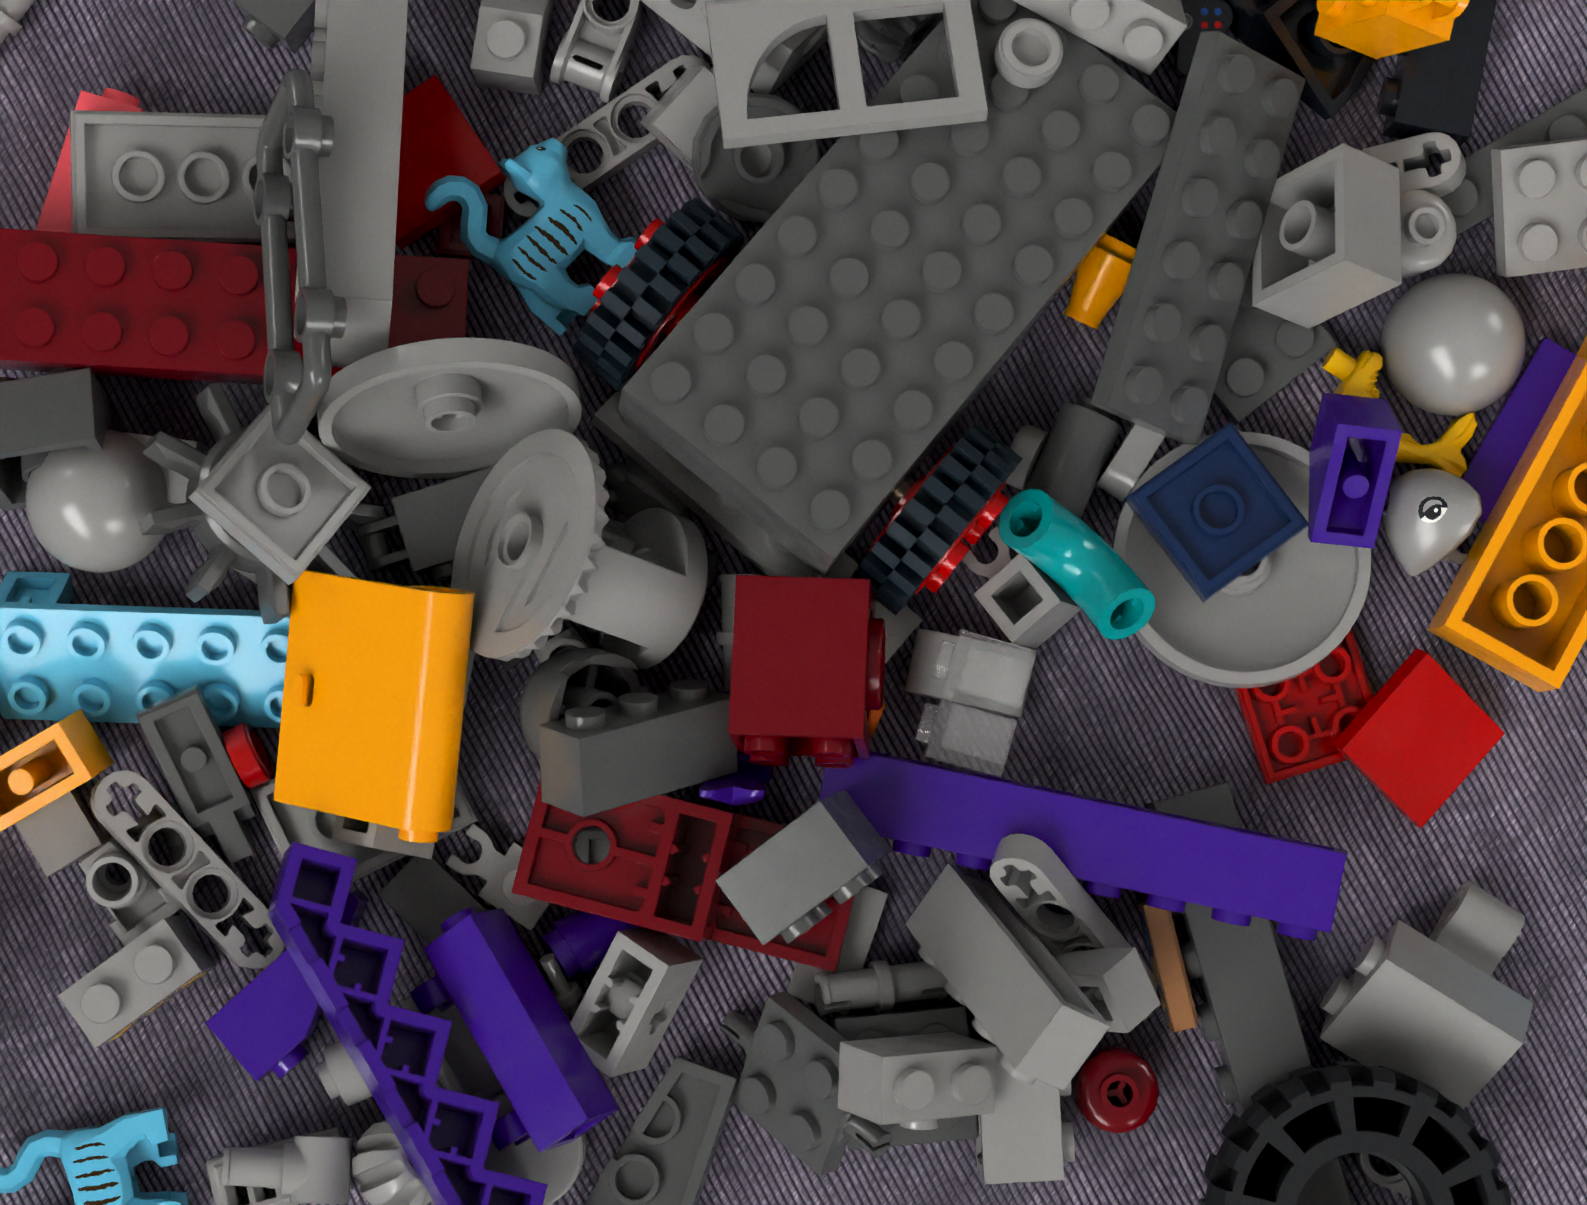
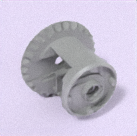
M545 429L525 437L515 444L488 474L470 506L459 535L453 561L451 588L468 590L475 593L470 649L481 656L506 662L513 658H525L530 655L532 649H541L546 646L548 636L560 633L563 620L568 619L587 626V631L595 634L598 644L602 645L605 651L633 661L639 670L650 668L660 663L684 641L692 629L704 601L709 568L706 545L701 531L688 518L662 508L643 510L630 517L624 523L608 518L604 512V506L610 498L608 491L603 487L606 474L599 467L600 460L598 454L589 448L587 441L561 429Z

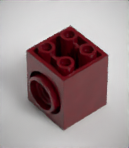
M736 575L728 734L740 754L750 755L749 763L760 766L789 765V756L815 757V766L846 769L854 767V758L869 759L871 710H880L883 705L886 646L885 620L875 618L876 605L870 579Z

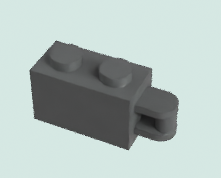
M493 467L391 498L395 516L357 528L369 572H378L410 562L414 573L420 576L431 574L433 583L451 579L455 551L463 523L478 490ZM400 529L406 549L391 553L385 533Z

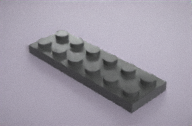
M1204 31L1200 33L1091 401L1093 406L1179 443L1198 445L1306 80L1220 31Z

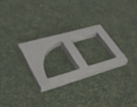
M719 0L705 2L703 15L707 18L724 149L987 121L988 108L970 0ZM943 12L956 97L867 106L854 22ZM826 25L838 110L748 119L747 104L750 89L760 66L768 55L792 35L812 27Z

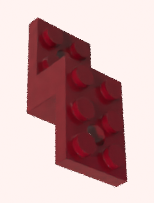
M541 779L511 892L698 942L713 940L836 972L838 969L856 897L854 895L841 905L834 896L830 897L825 902L833 912L789 944L780 934L765 945H762L715 880L787 825L661 794L581 817L542 802ZM589 826H597L603 829L610 841V850L607 857L594 865L581 860L575 848L577 836L583 829Z

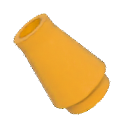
M1106 234L1077 269L1070 300L1063 314L1098 330L1103 318L1124 293L1136 248Z

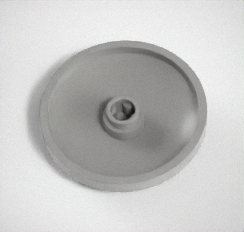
M473 337L419 341L388 348L361 358L344 367L331 378L329 389L317 409L318 431L322 444L343 462L382 475L418 479L457 478L494 467L515 444L535 432L545 429H561L573 433L582 415L577 376L560 358L547 351L518 342Z
M1239 432L1308 521L1310 452L1299 445L1268 434ZM1211 435L1200 437L1199 444ZM1184 443L1161 457L1143 474L1130 494L1198 445ZM1126 501L1119 514L1111 546L1155 597V609L1151 618L1144 627L1135 633L1139 640L1152 654L1179 673L1200 682L1227 688H1256L1281 683L1304 673L1318 664L1341 643L1353 627L1364 605L1370 583L1371 548L1310 542L1308 526L1204 603Z

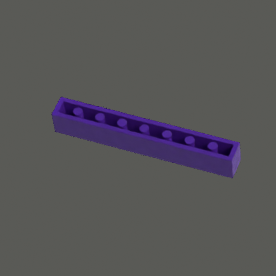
M870 751L869 759L854 758L853 768H825L818 802L845 789L878 834L882 837L894 839L892 850L900 853L930 857L933 847L956 852L955 864L990 871L995 851L1001 839L1010 834L1021 833L1034 836L1046 843L1075 878L1084 880L1082 887L1087 893L1120 898L1122 888L1148 894L1147 905L1175 912H1185L1187 902L1213 908L1211 919L1239 926H1250L1252 916L1278 922L1277 933L1304 940L1315 941L1318 930L1329 933L1332 930L1347 850Z

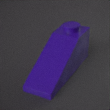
M361 890L348 894L341 923L358 927L369 900ZM286 950L205 1024L257 1082L268 1076L272 1071L279 1079H282L310 1054L302 1044L316 1033L324 1012L289 951Z

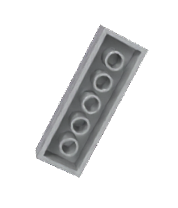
M408 0L315 1V30L311 59L315 108L320 109L322 115L332 116L334 120L332 152L329 157L318 156L327 289L332 290L334 296L344 297L347 305L345 333L341 339L331 338L330 340L332 367L344 368L370 354L388 349L393 298ZM298 269L296 274L295 303L299 292Z

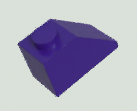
M1323 392L1309 453L1308 537L1310 542L1374 549L1402 435V429L1386 399Z

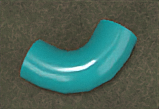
M1040 489L1021 491L1010 499L1002 510L999 519V534L1003 543L1027 558L1050 577L1080 607L1105 638L1111 640L1124 639L1135 634L1145 626L1155 609V597L1108 543L1083 520Z

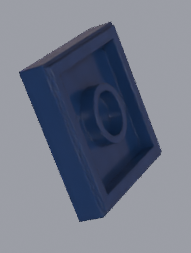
M1231 422L1133 491L1125 500L1203 603L1305 530L1309 525L1308 521Z

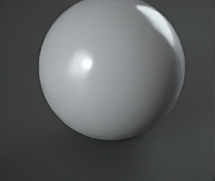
M1460 273L1433 276L1408 289L1391 308L1385 320L1381 336L1383 365L1395 389L1416 407L1430 413L1445 416H1460L1474 413L1487 408L1509 391L1519 376L1526 353L1525 327L1521 315L1511 299L1500 288L1489 281L1477 276Z
M109 429L104 437L103 450L89 451L85 445L50 451L43 464L31 471L25 495L28 521L39 543L54 558L67 566L82 571L95 573L114 572L140 562L155 550L165 535H142L138 523L151 511L164 504H170L167 503V489L163 472L158 463L143 454L145 446L140 441L121 431Z

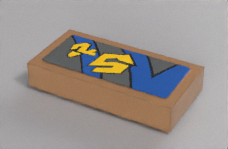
M1147 900L1137 902L1136 906L1152 970L1158 980V994L1166 1026L1173 1032L1197 1027L1196 1023L1199 1022L1171 911L1149 906L1146 904Z

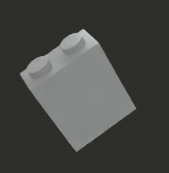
M1400 920L1397 921L1382 940L1376 936H1372L1355 961L1354 969L1356 971L1349 979L1342 975L1338 976L1328 989L1321 1003V1009L1328 1013L1319 1037L1320 1039L1362 1065L1384 1066L1417 1079L1438 1090L1444 1097L1458 1104L1462 1109L1467 1106L1524 1044L1534 1004Z

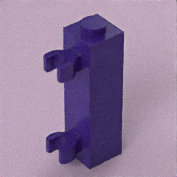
M468 907L446 919L440 925L443 934L423 948L438 975L419 985L410 995L420 1013L429 1014L435 1008L443 1012L456 1005L515 1110L495 1121L491 1138L498 1151L506 1149L512 1143H515L516 1146L521 1145L530 1138L539 1153L572 1143L619 1110L504 909L476 912L474 907Z

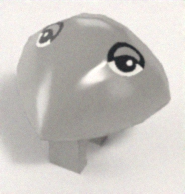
M1431 468L1416 469L1394 477L1389 484L1381 518L1392 550L1408 575L1415 577L1434 567L1440 561L1463 564L1467 554L1459 553L1457 547L1471 533L1475 532L1477 521L1482 514L1480 494L1467 481L1443 470Z

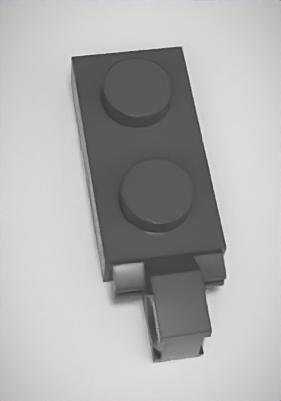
M196 684L139 709L136 714L137 719L192 829L197 828L202 839L215 834L230 864L253 855V848L256 847V843L246 822L247 819L256 816V810L252 803L253 797L248 787L241 780L229 757L222 733L199 685Z

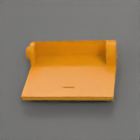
M304 570L299 578L293 582L273 801L399 829L398 838L409 842L434 843L438 841L439 832L452 830L474 592L437 586H402Z

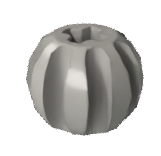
M387 1120L374 1123L357 1141V1156L352 1159V1176L356 1177L360 1183V1194L371 1205L429 1204L433 1199Z

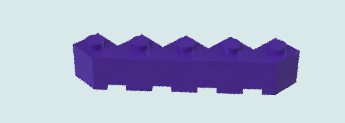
M292 842L283 856L268 917L436 1205H543L548 1184L484 1169L500 1103L436 1087L452 1021L388 1005L405 940L341 923L357 859Z

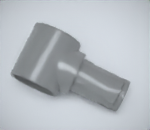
M294 1136V1142H284L283 1148L224 1147L221 1185L280 1189V1195H290V1202L349 1204L353 1138Z

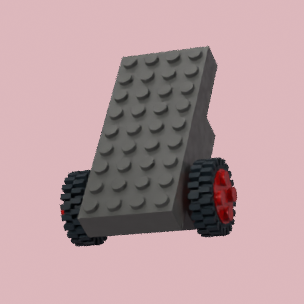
M970 0L988 108L987 121L841 136L740 253V245L744 242L745 238L743 237L744 234L697 197L693 198L692 201L689 200L684 203L680 210L677 209L670 215L666 223L657 217L649 224L635 243L634 248L637 252L630 263L624 268H621L618 264L614 265L596 286L593 296L598 300L589 312V317L586 320L588 324L580 330L577 336L578 341L572 349L574 351L572 353L573 356L615 390L621 392L617 408L618 413L821 577L826 575L849 545L853 547L891 499L897 503L890 513L893 518L866 553L867 556L851 577L855 579H870L874 599L895 616L914 594L917 595L924 586L935 594L970 550L962 542L963 538L974 546L1010 501L1001 491L1007 484L1005 481L1023 458L976 422L945 453L926 477L922 474L914 484L908 480L909 477L1041 319L1061 288L1160 170L1177 114L1176 111L1089 42L1013 0ZM944 18L867 106L956 97ZM1023 18H1034L1049 24L1058 33L1063 45V58L1052 79L1040 87L1031 89L1020 88L1006 81L997 70L994 60L995 47L1004 29L1012 22Z

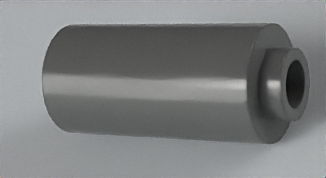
M1079 396L1076 404L1062 403L1024 491L1028 489L1042 490L1080 519L1121 430V426L1111 420L1112 413L1091 405L1092 398Z

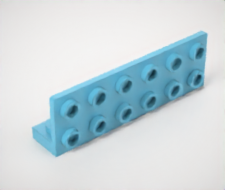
M8 571L0 585V712L3 718L60 721L77 710L82 709L89 722L139 723L136 716L139 709L198 684L218 726L234 727L245 722L249 723L252 727L280 728L290 614L276 624H263L260 610L69 604L73 597L71 573Z

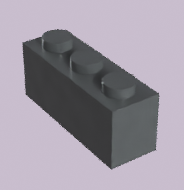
M682 679L670 683L669 691L657 694L646 692L624 694L618 697V704L604 708L596 706L574 707L565 712V718L540 724L539 747L542 802L585 817L738 772L737 748L728 734L730 695L709 689L707 681Z

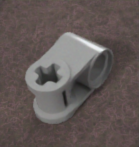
M581 0L572 24L565 33L557 50L551 68L550 81L558 85L568 81L598 93L601 102L607 104L612 101L620 88L628 66L630 52L642 26L644 12L640 0H629L630 6L626 15L612 22L597 16L598 6L602 0Z

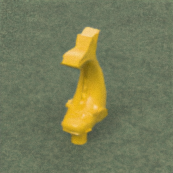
M1335 346L1321 366V368L1341 380L1333 394L1370 398L1380 397V392L1376 389L1375 382L1378 381L1376 377L1379 376L1378 371L1383 366L1381 354L1365 350L1354 359ZM1467 413L1453 419L1437 440L1431 444L1421 445L1410 434L1402 433L1395 462L1427 465L1433 469L1453 473L1461 478L1462 474L1467 471L1466 461L1461 454V449L1472 438L1477 427L1475 413Z

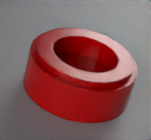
M242 722L223 731L222 736L226 750L243 783L249 789H253L271 780L273 768L254 728L249 723Z

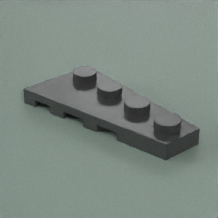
M683 1056L676 1057L633 1123L632 1130L624 1143L599 1176L597 1185L584 1205H697L740 1077Z

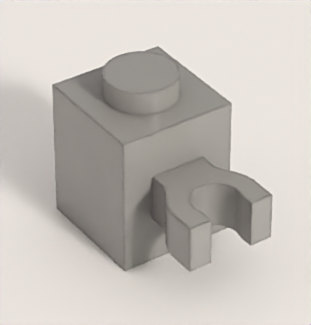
M996 526L987 535L998 547L997 558L992 563L985 564L978 552L969 550L962 560L972 572L989 579L988 582L974 593V596L1011 643L1037 649L1081 609L1041 569L1021 554L1017 555L1015 550L1003 543L999 534V527Z

